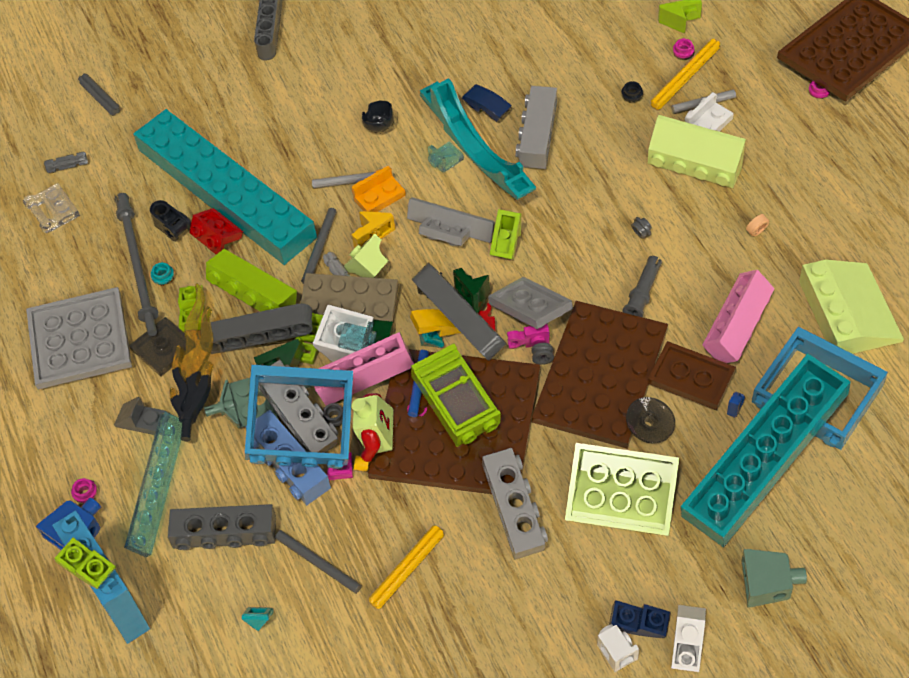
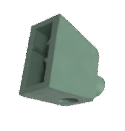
M752 549L743 550L741 563L747 608L788 600L792 594L793 584H806V569L790 568L789 558L786 553Z

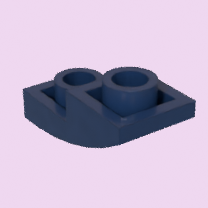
M477 84L462 97L475 111L479 112L482 109L496 122L512 106L498 94Z
M615 600L612 605L609 625H617L621 632L625 631L628 634L665 638L670 611L646 604L640 608Z

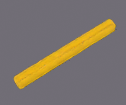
M714 38L711 39L651 99V107L660 110L720 48V42Z

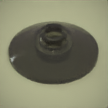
M652 397L639 398L627 410V426L631 433L643 442L651 444L664 442L672 435L675 429V417L672 410L659 399Z

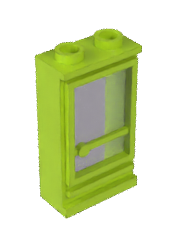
M454 343L411 365L413 380L457 447L463 443L465 445L469 444L483 432L489 433L500 424V411L497 410Z

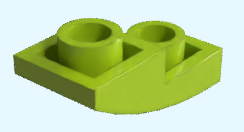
M203 285L179 288L178 305L180 313L178 325L180 332L201 330V326L204 324Z
M72 538L54 558L55 562L96 589L102 585L116 568L115 565L95 550H89L75 538Z

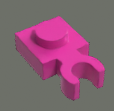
M548 323L538 329L528 326L524 327V331L514 330L507 332L509 348H517L524 344L528 348L538 343H549Z

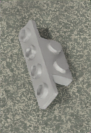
M412 197L409 199L407 218L422 223L419 227V234L425 235L429 239L442 240L452 246H462L469 237L488 243L493 239L495 226L493 220Z

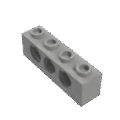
M512 448L483 456L482 466L514 560L544 551L545 542L548 541L547 533L544 526L539 527L537 518L540 517L538 507L535 502L531 503L528 494L531 493L528 479L522 478L520 470L523 469L520 456L514 455ZM503 475H511L514 481L512 483H504L500 478ZM517 498L523 504L516 508L512 507L509 501ZM521 522H526L530 525L531 529L527 532H522L517 528V525Z

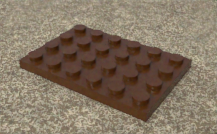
M844 0L779 50L777 58L846 102L909 50V18L879 0Z
M575 301L533 412L532 423L628 449L649 387L648 377L658 360L668 330V324Z

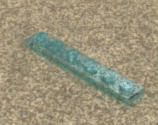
M166 411L160 414L124 548L144 557L150 556L153 551L181 443L182 423L179 422L178 417Z

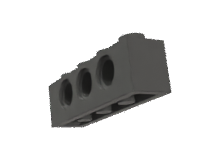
M272 504L170 509L168 539L173 549L189 550L195 547L213 549L216 546L238 548L242 545L262 547L267 544H275L276 514ZM253 525L250 529L243 530L246 526ZM224 526L227 527V528H226L225 530H223V531H218V529L221 528V527H224ZM201 528L198 532H193L194 529Z

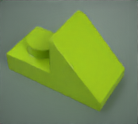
M681 0L660 4L658 21L665 26L685 33L686 21L701 18L702 1Z
M498 209L490 255L514 259L517 238L521 237V213Z

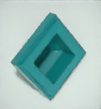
M437 331L419 334L421 346L444 347V342L439 337Z
M248 607L242 614V620L259 631L273 614V608Z

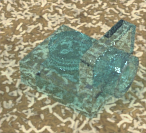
M450 141L438 149L433 145L428 147V160L434 168L437 167L443 173L464 160L463 153Z
M368 321L367 328L344 323L338 347L356 352L374 344L377 332L373 331V322Z

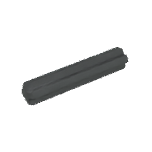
M84 73L82 76H79V83L110 115L115 116L120 112L119 105L88 74Z

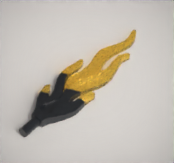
M198 283L195 284L196 302L185 323V357L184 349L178 345L172 364V374L179 389V394L173 387L170 388L169 393L171 404L178 414L179 422L182 423L181 440L185 442L191 440L192 424L196 423V419L209 396L214 366L208 361L213 346V333L210 323L212 309L207 306L201 316L205 303V293ZM200 316H201V338H199V335H198V323H199Z

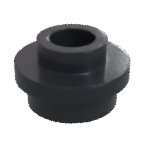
M630 81L622 88L621 95L626 101L635 102L642 98L643 89L638 82Z

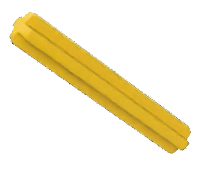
M434 525L426 532L369 597V602L372 606L380 609L443 538V531L438 526Z

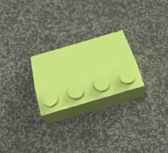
M821 260L802 265L799 283L826 341L852 354L904 341L867 263Z
M576 443L565 520L669 536L679 458Z

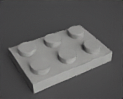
M525 277L488 296L490 305L536 329L543 327L545 324L573 309L572 300Z

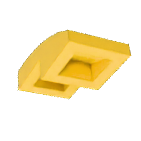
M438 309L411 311L410 319L418 334L437 331L439 337L461 333Z

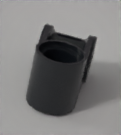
M158 200L151 204L150 213L154 226L166 234L172 241L176 242L181 233L186 229H190L191 221L189 218L166 201Z

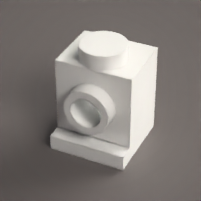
M608 625L599 632L597 646L614 672L638 660V646H632L629 635L625 631L621 632L617 625Z

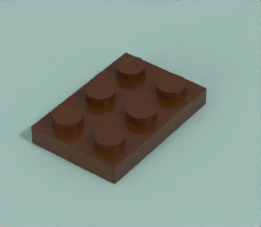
M667 341L648 377L649 385L717 410L735 374L736 367Z

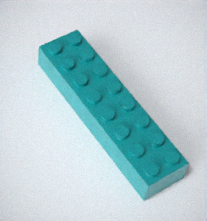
M807 353L680 506L681 517L724 548L847 397L851 381Z

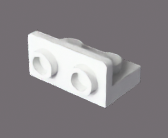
M712 92L707 98L704 97L694 110H690L687 113L685 122L720 132L733 119L734 113L716 103L717 94Z

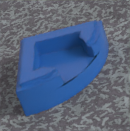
M737 391L732 395L729 400L727 415L734 418L737 417L745 402V395Z

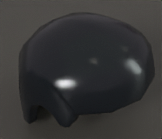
M379 100L371 102L368 105V111L366 113L362 112L363 126L372 132L385 131L394 122L393 107L388 101Z

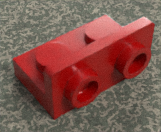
M214 208L192 216L190 234L215 254L222 251L225 244L242 239L243 231Z

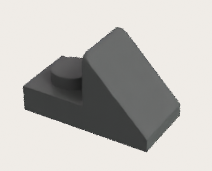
M136 397L122 405L114 426L161 436L169 415L165 410L145 407L141 398Z

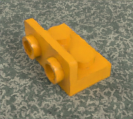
M389 166L377 170L371 176L358 181L352 186L354 201L363 211L379 212L406 196L405 189L392 176V169Z

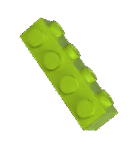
M223 249L206 262L207 281L260 312L296 304L297 290L226 249Z

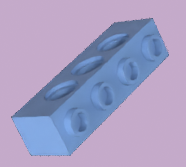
M270 410L256 419L254 449L306 452ZM265 461L267 466L272 465L276 469L274 472L282 483H288L290 486L289 491L297 501L301 499L306 506L331 489L328 476L318 464L316 467H304L301 463L291 462L289 466L277 465L274 461ZM299 474H305L302 477H296Z

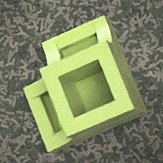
M374 234L362 247L358 244L349 254L351 258L344 265V268L349 273H355L360 277L374 278L389 261L380 252L379 245L381 239Z

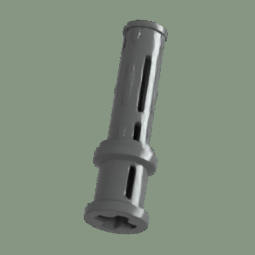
M657 256L648 257L636 288L630 291L629 302L623 307L622 312L643 317V309L650 301L649 292L662 265L661 259L656 264Z

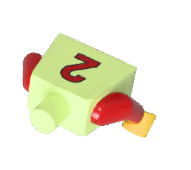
M378 393L366 394L363 398H357L352 403V409L354 410L353 430L364 446L361 456L355 455L353 470L367 472L368 463L372 461L376 453L393 450V408Z

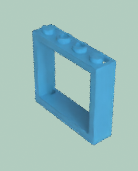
M798 326L754 388L752 403L762 409L773 395L768 392L797 350L804 354H810L823 364L870 387V390L843 431L825 423L815 435V437L823 440L828 446L842 450L884 386L888 372Z
M251 365L245 460H250L252 464H265V461H274L277 465L289 466L291 462L301 463L304 467H316L317 464H327L329 468L339 469L343 465L347 466L353 371ZM259 382L344 387L341 454L254 449Z
M76 510L52 525L64 546L72 538H75L89 550H95L108 560ZM115 569L98 589L90 586L127 644L150 630L129 590Z

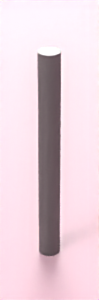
M328 208L301 280L303 284L306 273L314 274L337 213L334 208Z
M282 530L277 532L275 535L276 540L355 594L360 591L362 585Z

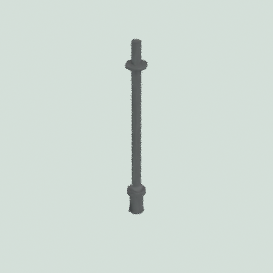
M119 193L114 198L117 206L116 216L119 221L123 222L142 309L138 311V319L145 322L148 335L154 336L157 334L155 319L159 315L158 309L151 306L131 221L135 214L133 208L130 207L129 196L126 193Z

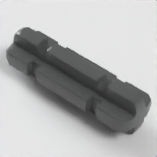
M83 151L76 153V156L70 154L58 157L55 161L53 159L46 160L44 165L47 173L56 172V169L60 171L77 167L76 164L80 166L88 163V157Z

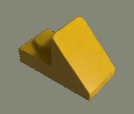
M360 211L359 216L362 227L351 234L354 248L358 244L362 247L374 234L382 239L396 230L394 216L391 213Z

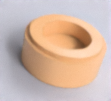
M764 214L756 216L747 225L746 231L751 236L759 235L769 225V219Z

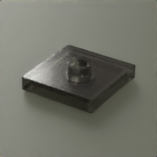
M164 317L155 324L157 329L156 335L149 336L145 332L129 345L131 351L160 377L197 348L196 343L167 317Z

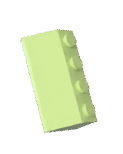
M658 115L648 149V164L696 177L700 180L717 183L721 186L734 188L742 169L746 139Z

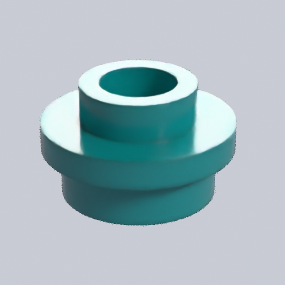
M157 263L152 268L151 278L156 284H167L174 277L173 268L167 263Z

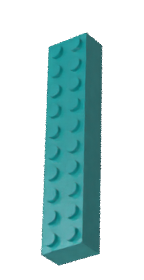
M165 109L133 133L137 147L142 154L204 203L235 224L247 237L283 265L287 264L317 239L313 220L169 110Z

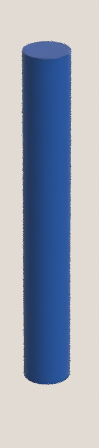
M427 350L419 351L418 362L429 356ZM415 381L408 410L410 417L418 416L422 394Z

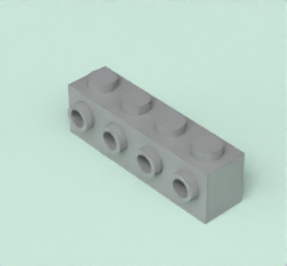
M531 86L530 94L525 96L527 111L522 112V124H524V127L519 128L521 144L516 145L515 156L519 158L523 167L546 169L557 107V88Z
M280 360L271 365L290 367L289 365L284 366ZM259 382V390L306 452L325 453L337 445L338 432L332 423L327 424L322 417L324 413L317 403L312 404L309 400V393L304 385Z

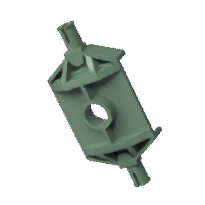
M250 378L228 383V380H225L220 402L204 407L206 416L221 413L238 429L247 426ZM304 385L305 388H311L310 385ZM258 388V395L264 396ZM267 399L263 404L257 405L256 419L268 410L277 418L279 416Z

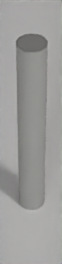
M735 90L717 93L716 103L736 98ZM704 97L672 105L673 114L696 108Z
M375 172L313 179L312 187L321 188L357 183Z

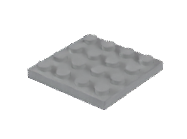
M118 287L26 309L34 381L38 390L132 367L121 293Z

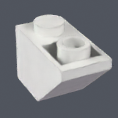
M678 605L671 668L699 672L706 608Z

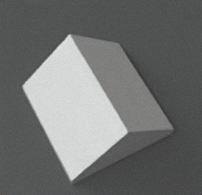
M327 305L313 346L332 362L361 350L367 339L373 317Z

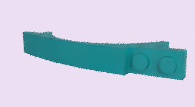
M449 78L440 83L437 81L420 90V97L443 123L444 131L490 179L517 200L536 190V186L523 172V165L520 161L510 163L503 160L480 137L466 115L453 82Z

